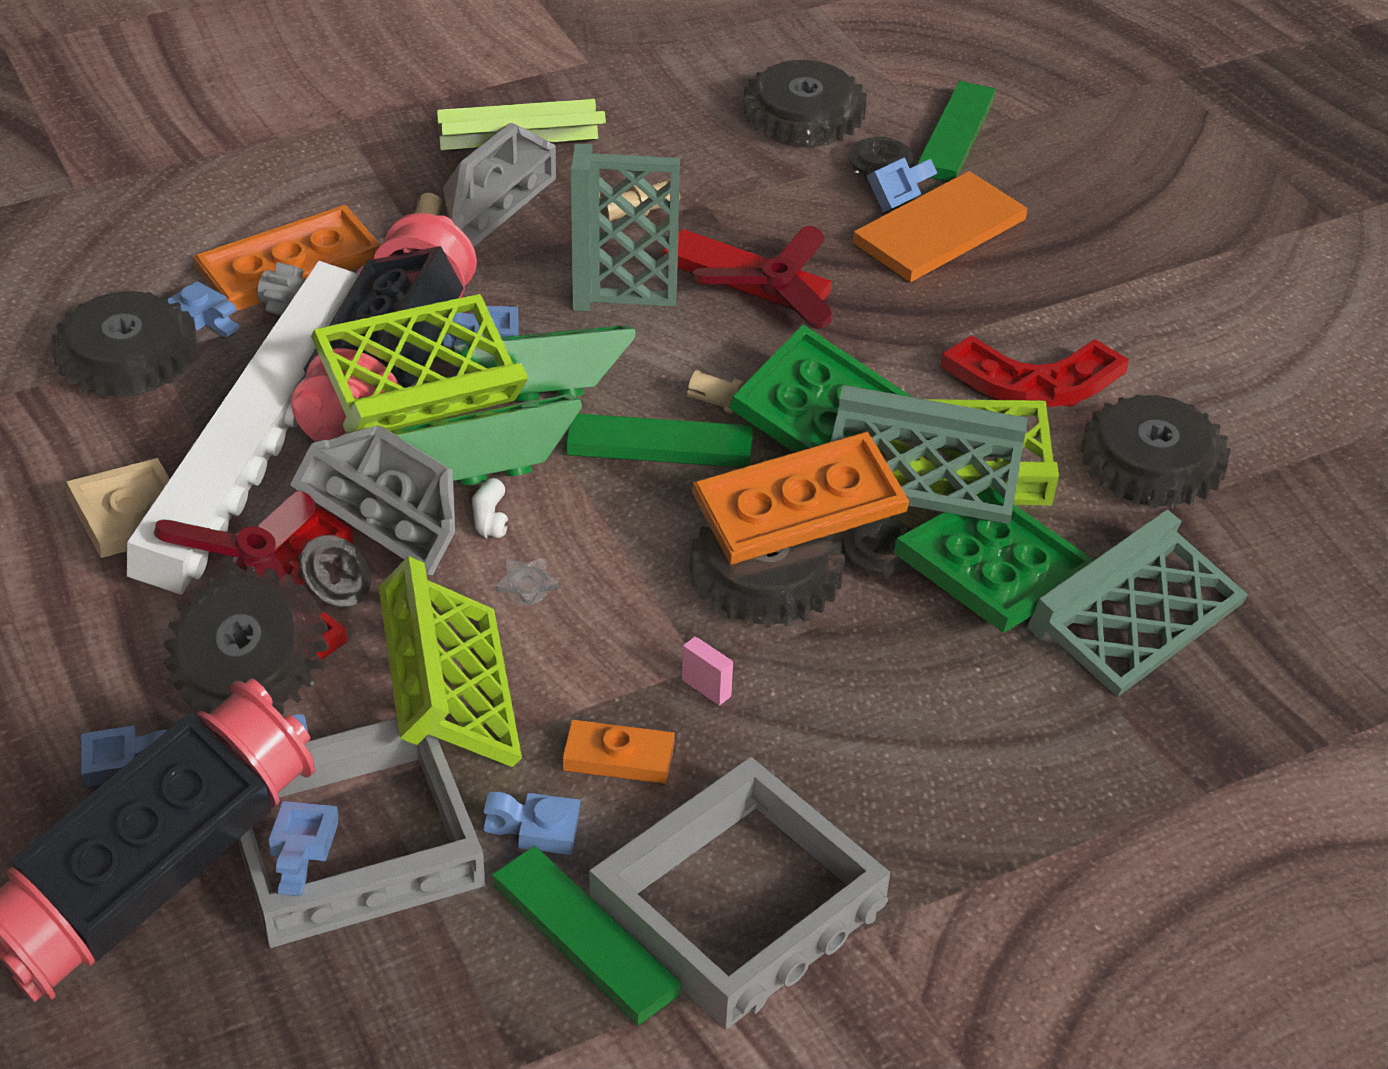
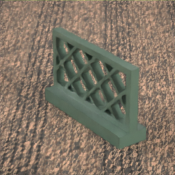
M575 143L571 165L572 288L574 311H590L591 302L676 306L680 158L593 153V144ZM600 169L619 170L627 178L613 188L600 177ZM650 172L670 173V181L658 191L644 177ZM633 185H636L648 196L637 207H634L622 196ZM600 191L604 194L602 198H600ZM669 194H670V201L665 198V197L668 196ZM611 202L615 203L626 213L625 216L614 224L600 213ZM656 204L670 215L669 218L658 226L643 215ZM633 221L648 232L637 242L631 240L621 231ZM600 227H601L603 230H605V231L602 232L601 234H600ZM612 237L626 248L614 259L600 248L601 245ZM655 240L669 250L668 253L657 261L643 250ZM633 256L647 267L635 277L621 266ZM612 272L626 283L619 289L601 288V280ZM656 274L668 285V291H651L643 283Z
M843 385L831 442L847 438L843 434L844 430L857 433L868 431L876 446L890 459L886 463L891 471L899 469L908 479L909 483L901 486L909 499L908 506L1010 524L1028 418ZM895 439L915 443L916 447L900 454L889 441ZM936 449L960 451L963 455L947 463ZM925 455L937 469L920 477L909 463ZM990 456L1011 461L1010 464L994 472L984 461L983 457ZM972 464L983 478L967 485L956 471ZM945 477L957 491L948 496L935 494L929 485ZM992 486L1004 499L1003 506L983 503L976 494Z
M1167 509L1041 597L1027 629L1040 641L1050 635L1116 697H1119L1242 605L1248 594L1177 533L1182 521ZM1174 551L1188 564L1189 571L1166 568L1165 557ZM1140 577L1157 580L1158 594L1134 590V579ZM1167 581L1190 584L1191 598L1168 595ZM1201 586L1216 588L1227 599L1223 602L1202 600ZM1104 600L1125 602L1126 617L1103 614L1102 602ZM1135 604L1159 607L1160 621L1136 618ZM1169 609L1193 612L1194 623L1192 625L1170 623ZM1072 623L1093 625L1094 640L1078 638L1067 627ZM1103 627L1127 630L1128 645L1104 642ZM1137 632L1161 635L1162 647L1155 649L1138 646ZM1105 655L1129 658L1130 671L1120 677L1105 663Z

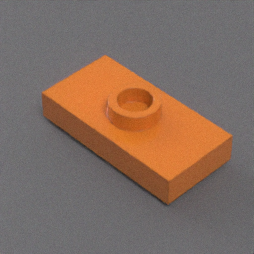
M572 720L563 755V771L667 784L675 733Z

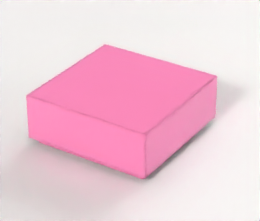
M694 636L683 645L682 681L720 706L731 697L733 661Z

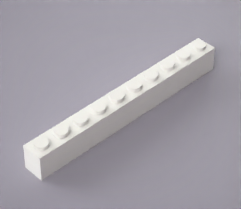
M318 261L128 540L127 577L182 595L192 578L199 579L202 576L210 551L159 540L153 534L156 522L167 519L227 532L229 521L233 514L239 516L242 513L251 486L253 484L258 486L261 483L270 456H277L280 453L285 441L286 431L290 426L294 428L297 426L298 423L291 408V398L297 385L306 378L303 368L316 348L311 335L314 329L330 325L359 276L358 273Z

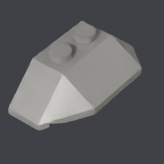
M510 122L457 166L443 187L444 216L451 219L468 237L473 247H475L556 179V145Z
M379 425L347 433L331 440L311 443L290 484L296 490L306 492L316 503L404 560L407 556L424 562L426 574L433 576L455 534L453 470Z

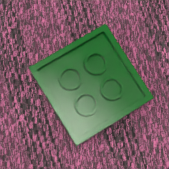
M803 324L733 396L729 409L795 453L831 442L843 385L908 397L912 396ZM844 430L843 434L846 437H850L860 433Z
M990 487L977 494L983 503L1003 506L1004 499ZM1014 504L1010 524L944 512L898 537L893 552L1002 633L1031 617L1041 597L1094 561V559Z

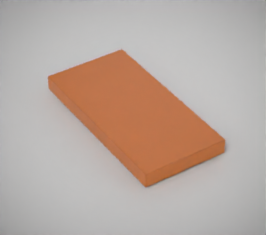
M968 171L853 232V244L911 283L1026 220L1028 208Z
M342 205L196 254L193 258L196 270L209 287L226 296L227 300L232 302L238 311L261 303L258 299L259 280L265 270L275 271L277 262L303 269L302 278L307 279L318 261L348 271L359 269L361 266L364 267L367 261L374 259L375 253L381 244L348 206Z
M868 431L693 482L692 494L730 565L907 512L909 499Z

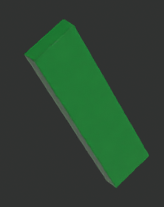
M959 80L918 162L920 164L929 159L932 160L937 174L929 178L949 182L959 176L995 100L996 88Z
M578 413L569 427L567 455L744 468L750 466L753 426Z
M536 846L492 874L493 887L637 1026L681 995V982Z

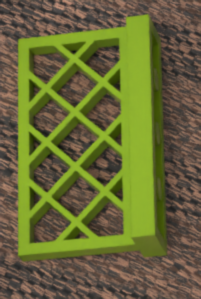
M595 99L436 110L440 150L479 148L510 122L548 142L598 139L597 125L606 123L605 111L596 112Z
M481 294L314 329L311 335L346 415L342 424L346 434L377 425L393 431L516 400L529 379L522 363L513 364ZM472 310L480 326L477 333L453 322L455 314ZM426 321L442 329L437 341L434 342L412 331L414 323ZM385 330L401 338L395 352L370 340L372 332ZM447 332L471 344L465 357L441 345ZM343 339L359 347L353 361L334 353L329 341ZM405 341L430 353L424 367L399 354ZM478 347L492 354L498 366L487 369L471 361L470 359L475 348ZM363 350L389 362L383 376L357 364ZM435 356L459 367L457 376L445 378L429 370ZM393 366H396L418 377L415 386L404 388L387 378ZM353 375L377 387L373 396L354 399L347 383L350 376Z
M925 399L1014 416H1036L1037 425L1025 434L1023 449L1026 447L1041 458V462L1020 461L1013 504L1052 506L1059 472L1057 462H1053L1046 401ZM893 439L889 441L900 454L912 449L901 440ZM938 448V450L950 458L946 461L947 463L963 455L960 451ZM923 456L909 463L920 477L937 469L930 460L925 459ZM996 458L994 461L985 462L995 472L1010 464L1011 460ZM972 464L956 471L967 485L983 478ZM899 469L892 472L900 486L909 483L908 479ZM945 477L929 485L933 492L939 495L948 496L957 491Z
M407 556L379 586L400 739L418 745L429 734L513 767L522 759L494 609L427 580L425 563ZM431 601L435 604V606L441 611L443 615L440 616L434 610V608L431 605ZM467 617L479 622L480 632ZM447 622H450L455 627V629L461 634V636L466 640V642L463 643L461 641V639L447 625ZM437 637L449 650L447 653L438 644ZM471 648H473L475 652L481 657V659L486 663L487 669L470 651ZM456 658L473 679L469 680L452 659ZM443 675L456 688L452 691L444 682ZM479 685L485 691V693L492 699L494 707L487 701V699L481 694V692L476 688V686ZM462 695L480 717L476 719L458 697ZM450 713L461 726L446 721L445 717ZM486 723L500 739V742L494 740L482 725Z

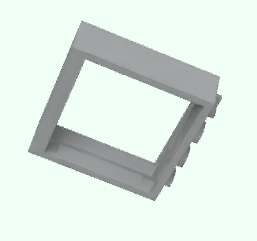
M397 717L308 741L305 747L314 759L315 773L308 778L301 775L297 776L278 795L283 797L419 760L451 843L307 883L301 896H293L272 892L253 829L251 828L237 840L269 948L485 886L483 850L438 738L428 734L418 745L400 739Z
M750 757L589 870L590 898L681 982V989L718 1024L727 1030L750 1011L754 1014L758 1013L764 1006L767 998L783 985L792 986L798 982L807 971L808 966L824 953L827 955L835 953L844 944L848 935L864 922L866 924L873 923L876 920V913L885 907L888 902L887 892L890 871L759 762ZM757 809L847 886L728 976L639 896L638 893L750 812Z

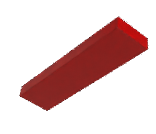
M685 229L678 233V268L691 273L699 268H762L763 263L768 260V258ZM666 248L663 250V256L669 252ZM802 270L797 274L823 301L830 294L831 280ZM724 284L791 308L779 295L766 292L761 284Z

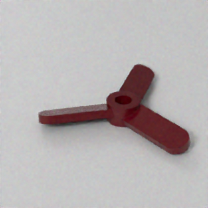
M804 226L780 255L766 260L762 268H699L693 271V281L700 284H761L766 292L779 295L812 328H824L830 324L833 318L830 307L797 276L824 241L823 233L816 227Z
M303 491L294 492L258 526L245 527L238 534L167 519L156 522L153 534L161 541L231 556L233 562L240 569L249 572L278 625L285 628H294L303 622L305 618L304 606L277 560L274 551L315 513L316 505L309 494Z

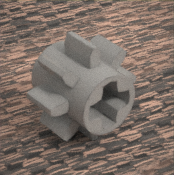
M277 262L275 271L265 270L258 284V299L261 302L267 303L266 312L282 316L306 280V278H302L303 269Z

